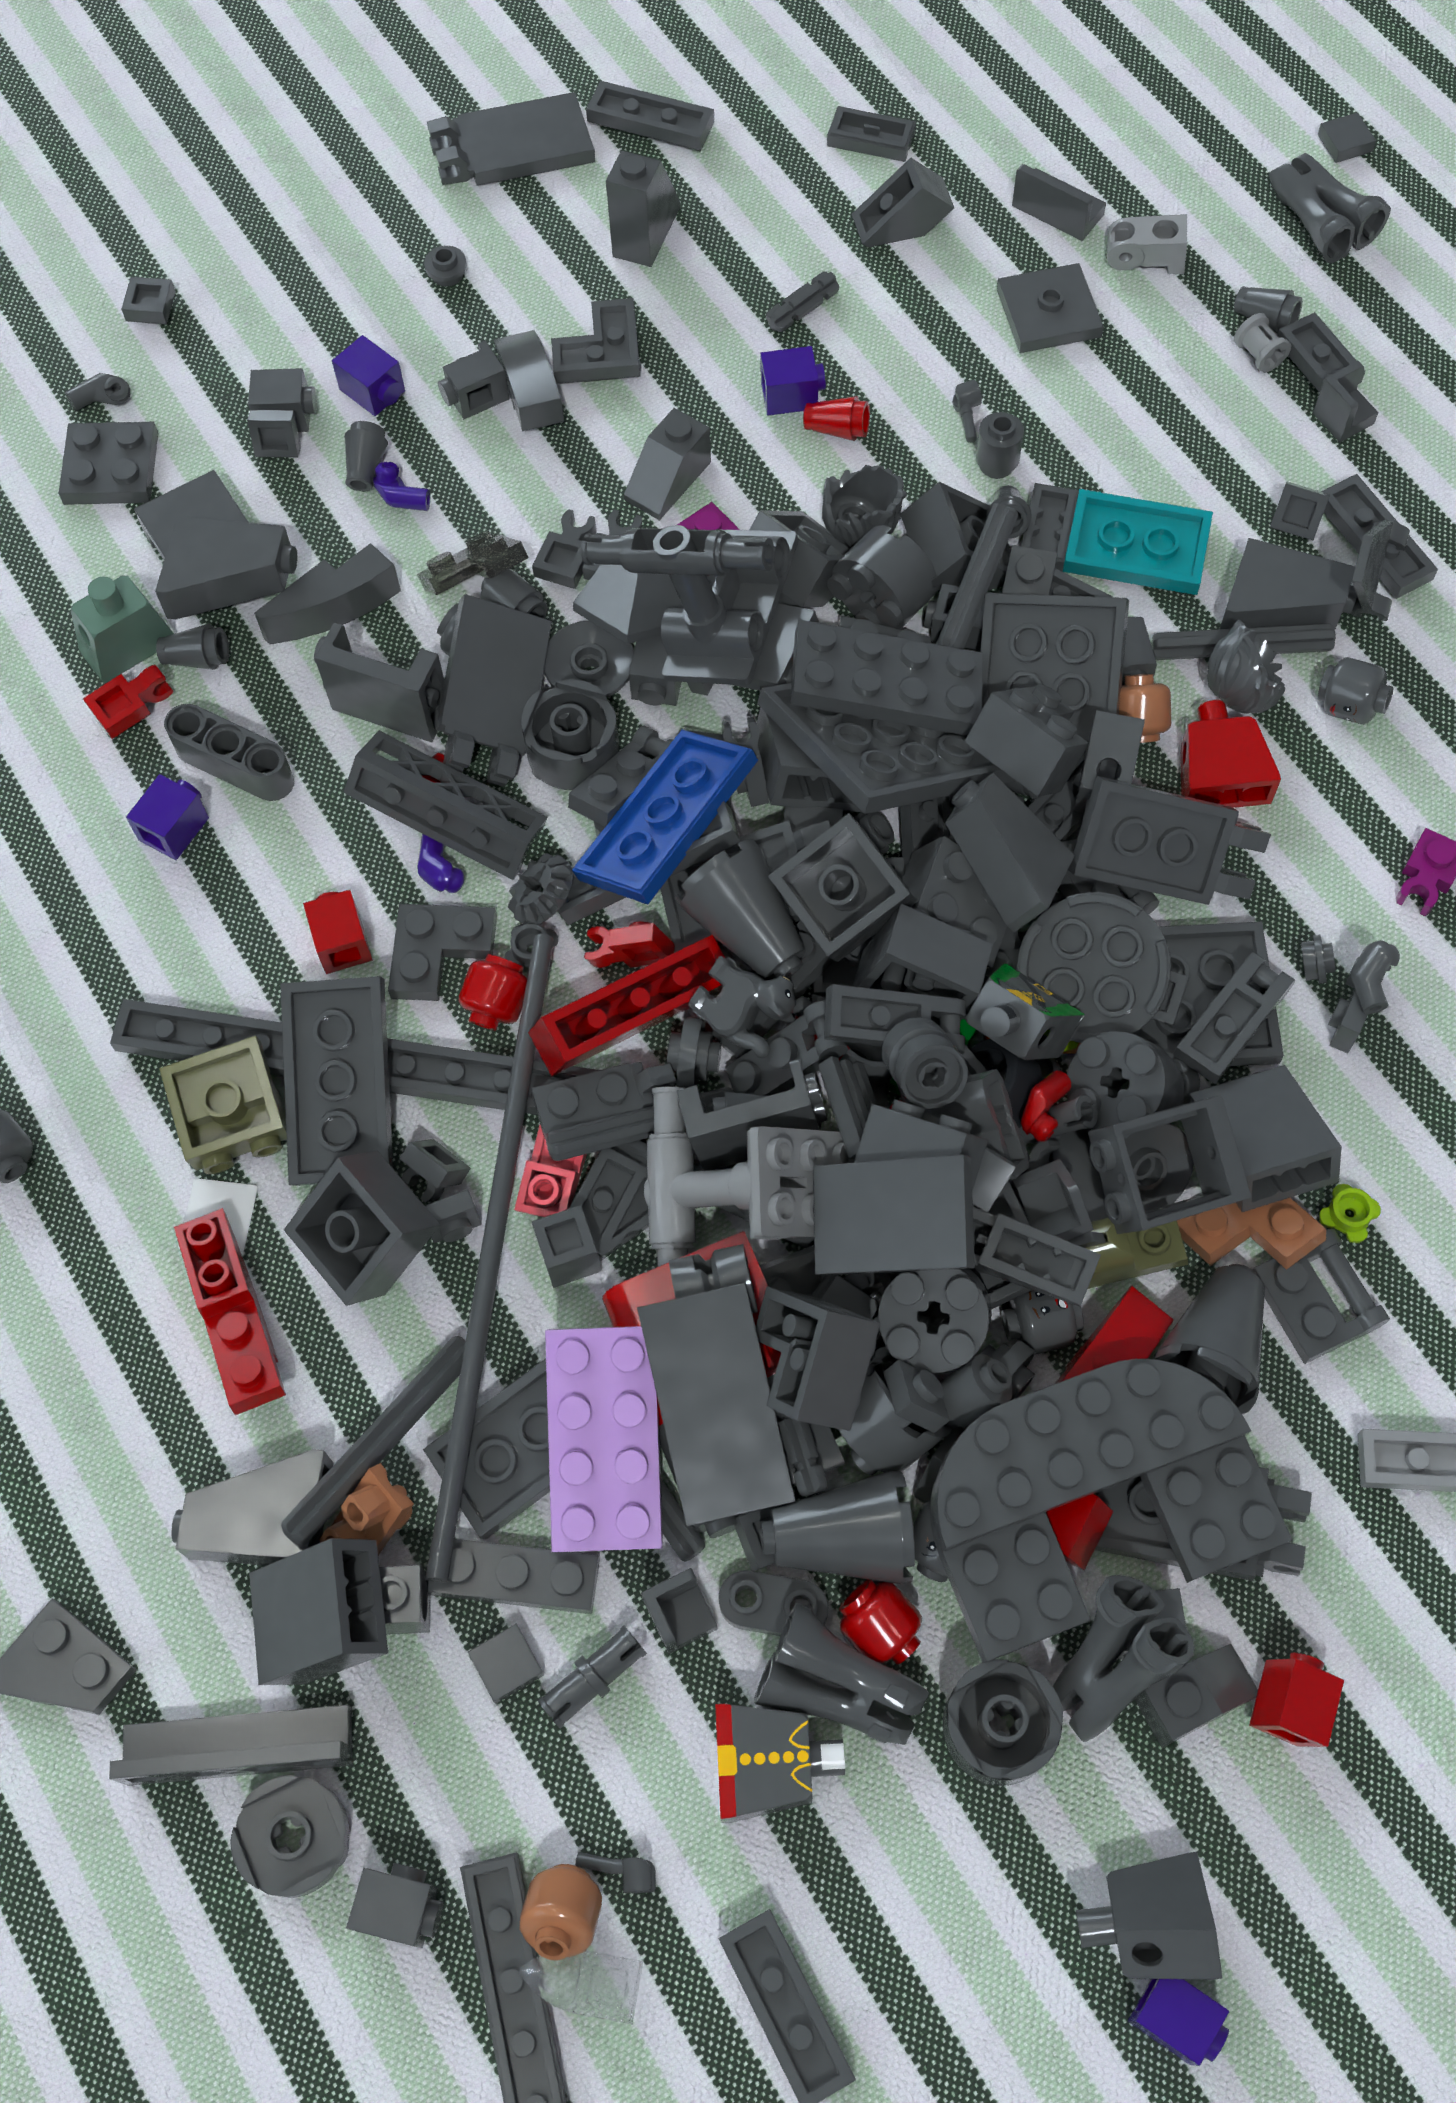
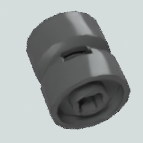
M922 1017L908 1018L896 1024L887 1033L882 1045V1059L905 1097L915 1106L925 1109L941 1108L953 1102L962 1093L968 1078V1067L962 1054L951 1043L943 1029L934 1021Z
M743 1244L714 1250L709 1260H704L699 1254L669 1260L675 1298L745 1282L752 1313L758 1312Z

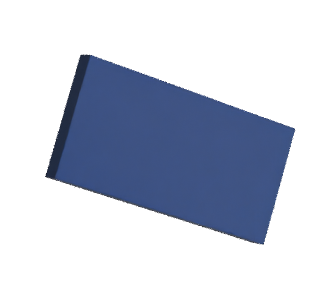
M681 730L574 866L572 871L577 879L648 905L687 855L686 851L692 843L700 838L718 814L717 809L722 802L725 801L726 803L758 762L753 749Z

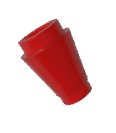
M858 396L806 403L803 417L805 430H813L814 432L855 441L857 437H866L870 424L869 402L859 401Z

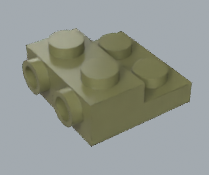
M256 1035L159 1068L184 1159L196 1171L203 1169L205 1174L220 1173L233 1167V1158L252 1152L253 1157H266L279 1152L283 1148L281 1141L287 1140L286 1114L279 1091L274 1087L261 1041Z

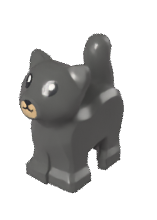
M720 956L709 971V975L722 984L721 992L715 998L712 994H709L707 989L699 986L689 1001V1006L695 1014L707 1021L719 1035L725 1037L738 1047L753 1050L757 1057L765 1058L770 1052L767 1041L760 1035L750 1033L749 1031L759 1010L775 1020L788 1023L796 1020L792 1015L796 1006L793 993L794 984L783 976L765 981L751 972L740 969L739 964L730 957L724 958Z

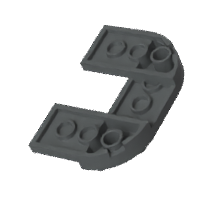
M1154 1359L1118 1361L996 1406L971 1423L952 1444L946 1453L936 1481L933 1484L930 1505L931 1527L938 1554L982 1663L994 1660L1091 1621L1046 1515V1512L1140 1476L1187 1583L1293 1541L1245 1437L1246 1434L1251 1432V1429L1237 1406L1215 1384L1202 1375L1175 1363Z

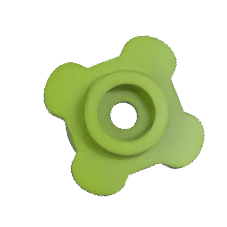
M1339 1184L1332 1190L1333 1200L1330 1205L1320 1211L1319 1221L1325 1228H1335L1344 1233L1349 1242L1361 1243L1368 1236L1366 1228L1370 1221L1377 1219L1380 1215V1205L1363 1190L1352 1188L1348 1184ZM1345 1210H1352L1354 1217H1348L1345 1214Z

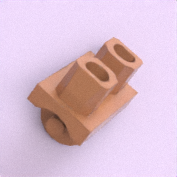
M379 1463L367 1470L354 1492L348 1495L341 1506L342 1510L319 1539L320 1543L331 1538L376 1540L379 1556L395 1531L401 1529L410 1519L414 1503L406 1496L407 1491L403 1486H392L387 1478V1470Z

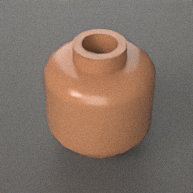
M1153 674L1126 675L1125 685H1122L1120 692L1119 715L1145 719L1140 743L1160 741V733L1168 731L1171 727L1170 689L1162 683H1154Z
M558 1864L538 1873L529 1884L520 1915V1931L525 1941L540 1956L549 1960H562L585 1952L593 1942L602 1907V1894L598 1885L584 1869L575 1865Z

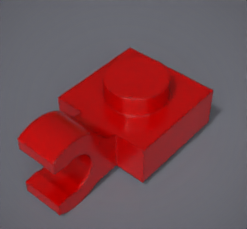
M154 664L144 669L130 682L122 674L116 676L84 697L83 700L111 739L151 714L145 703L161 702L167 699L174 691L165 681L166 678Z
M638 921L631 923L628 927L610 930L602 926H596L587 930V936L595 944H602V946L597 951L586 952L584 958L596 968H604L616 962H624L630 968L646 966L673 954L675 944L654 923Z

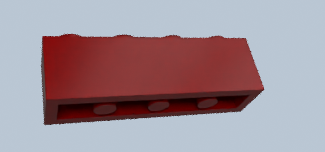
M710 935L541 1017L529 1030L528 1034L551 1076L691 1008L689 1001L699 986H703L713 996L719 994L723 986L709 975V971L720 956L724 958L725 956L714 936Z

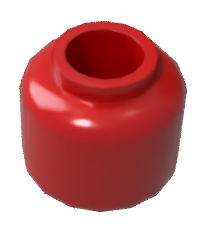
M487 954L485 961L479 960L471 963L458 999L460 1006L471 1012L468 1021L493 1031L497 1030L499 1023L514 1024L517 1022L522 1011L527 978L522 975L524 967L510 960Z
M868 1579L859 1585L843 1601L839 1608L843 1614L840 1621V1630L844 1637L858 1652L881 1664L890 1659L897 1665L902 1663L921 1643L916 1633L921 1626L922 1615L894 1583L881 1581L875 1584L872 1580Z

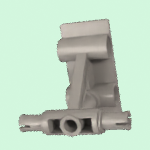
M685 1087L652 1088L654 1134L649 1135V1140H647V1180L644 1185V1197L648 1205L649 1244H652V1249H657L658 1267L668 1263L669 1260L687 1255L688 1248H693V1243H696L695 1208L736 1205L739 1209L749 1210L750 1239L814 1237L813 1166L854 1163L855 1160L848 1157L840 1132L765 1126L751 1127L747 1131L748 1162L738 1163L730 1169L694 1171L693 1147L687 1133H685V1123L677 1090L684 1089Z

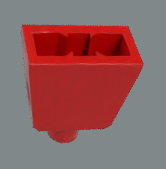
M1211 700L1201 704L1197 709L1199 721L1191 722L1187 725L1181 743V795L1232 808L1272 804L1281 777L1256 719L1250 716L1228 718L1225 702L1221 700Z

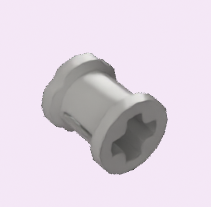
M1257 313L1240 325L1234 335V342L1239 348H1246L1256 359L1255 366L1260 371L1266 373L1278 367L1289 355L1291 344L1287 339L1279 338L1269 327L1270 320L1264 313Z

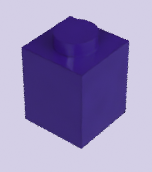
M364 335L360 336L331 360L339 390L373 416L378 415L388 405L394 404L400 395L405 392L399 361Z
M812 346L760 352L761 387L767 416L804 411L806 403L818 402V391L825 390L826 388L823 363L815 364Z
M159 774L127 814L126 819L138 841L177 861L209 819V816L201 802V793L193 785L181 779L176 783Z
M1150 1979L1127 2021L1181 2060L1193 2066H1200L1204 2058L1213 2062L1224 2046L1229 2034V2029L1222 2025L1229 2010L1184 1979Z

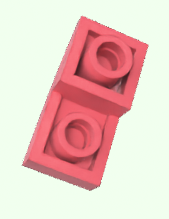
M539 1125L531 1161H526L514 1210L543 1218L568 1210L572 1204L587 1154L561 1161L552 1160L547 1150L541 1125Z

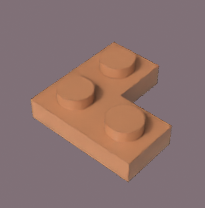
M1291 1198L1245 1212H1241L1235 1202L1177 1220L1182 1240L1210 1266L1249 1237L1286 1270L1326 1241V1228Z

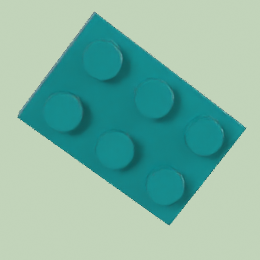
M1079 489L1063 572L1197 595L1201 584L1213 512Z

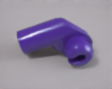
M381 462L375 467L374 487L387 505L402 509L429 510L431 500L430 489L406 486L402 479L398 477L399 467L393 462Z
M422 834L417 864L420 878L439 892L444 890L449 893L458 892L464 883L465 876L463 871L457 867H452V864L443 858L444 844Z

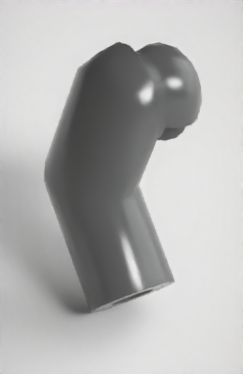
M1379 940L1367 945L1351 969V979L1364 1014H1374L1388 1007L1380 979L1386 971H1390L1391 965H1398L1400 954L1394 945L1388 944L1385 941Z

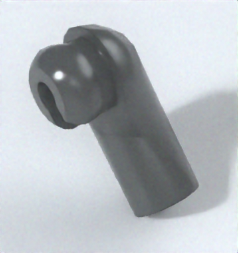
M99 373L64 393L73 409L78 411L93 402L116 406L123 404L130 397V387L121 377Z

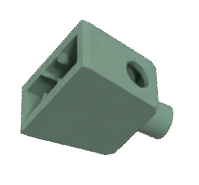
M122 575L115 580L104 576L95 578L88 585L89 595L75 602L70 609L79 651L103 684L156 654V643L159 637L174 634L128 575Z

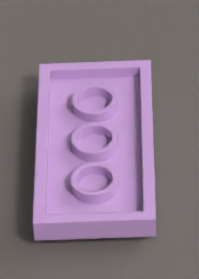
M642 1327L545 1330L552 1552L662 1549L658 1398Z

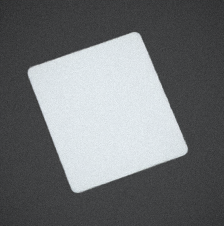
M195 1179L184 1223L223 1208L240 1252L243 1255L258 1187L251 1184Z

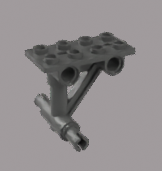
M672 525L664 529L631 528L625 531L623 535L585 534V541H582L581 555L586 565H622L630 573L669 575L684 608L669 607L666 609L661 622V639L668 654L662 670V675L666 681L749 685L751 683L799 542L796 532L687 529L681 525Z

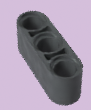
M181 704L167 713L164 720L165 730L178 757L185 763L263 800L278 801L285 798L292 791L294 776L282 747L277 743L197 705ZM269 769H274L273 771H271V772H269V773H264L265 771H267V770H269Z

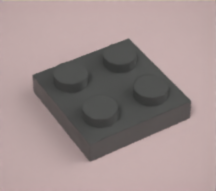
M154 421L68 423L58 492L63 505L146 503L151 501L158 441V430Z

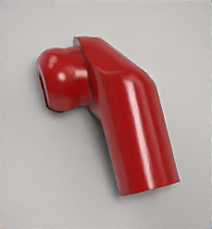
M1058 1070L1053 1071L1030 1091L1021 1119V1125L1026 1135L1031 1133L1039 1142H1046L1054 1134L1053 1130L1058 1128L1057 1119L1047 1113L1051 1106L1071 1089V1080L1066 1073Z

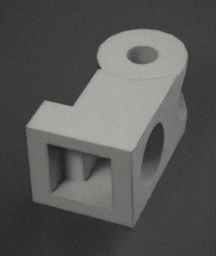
M1187 214L1126 217L1114 221L1109 226L1107 260L1111 267L1117 270H1132L1138 266H1167V274H1184L1187 250Z

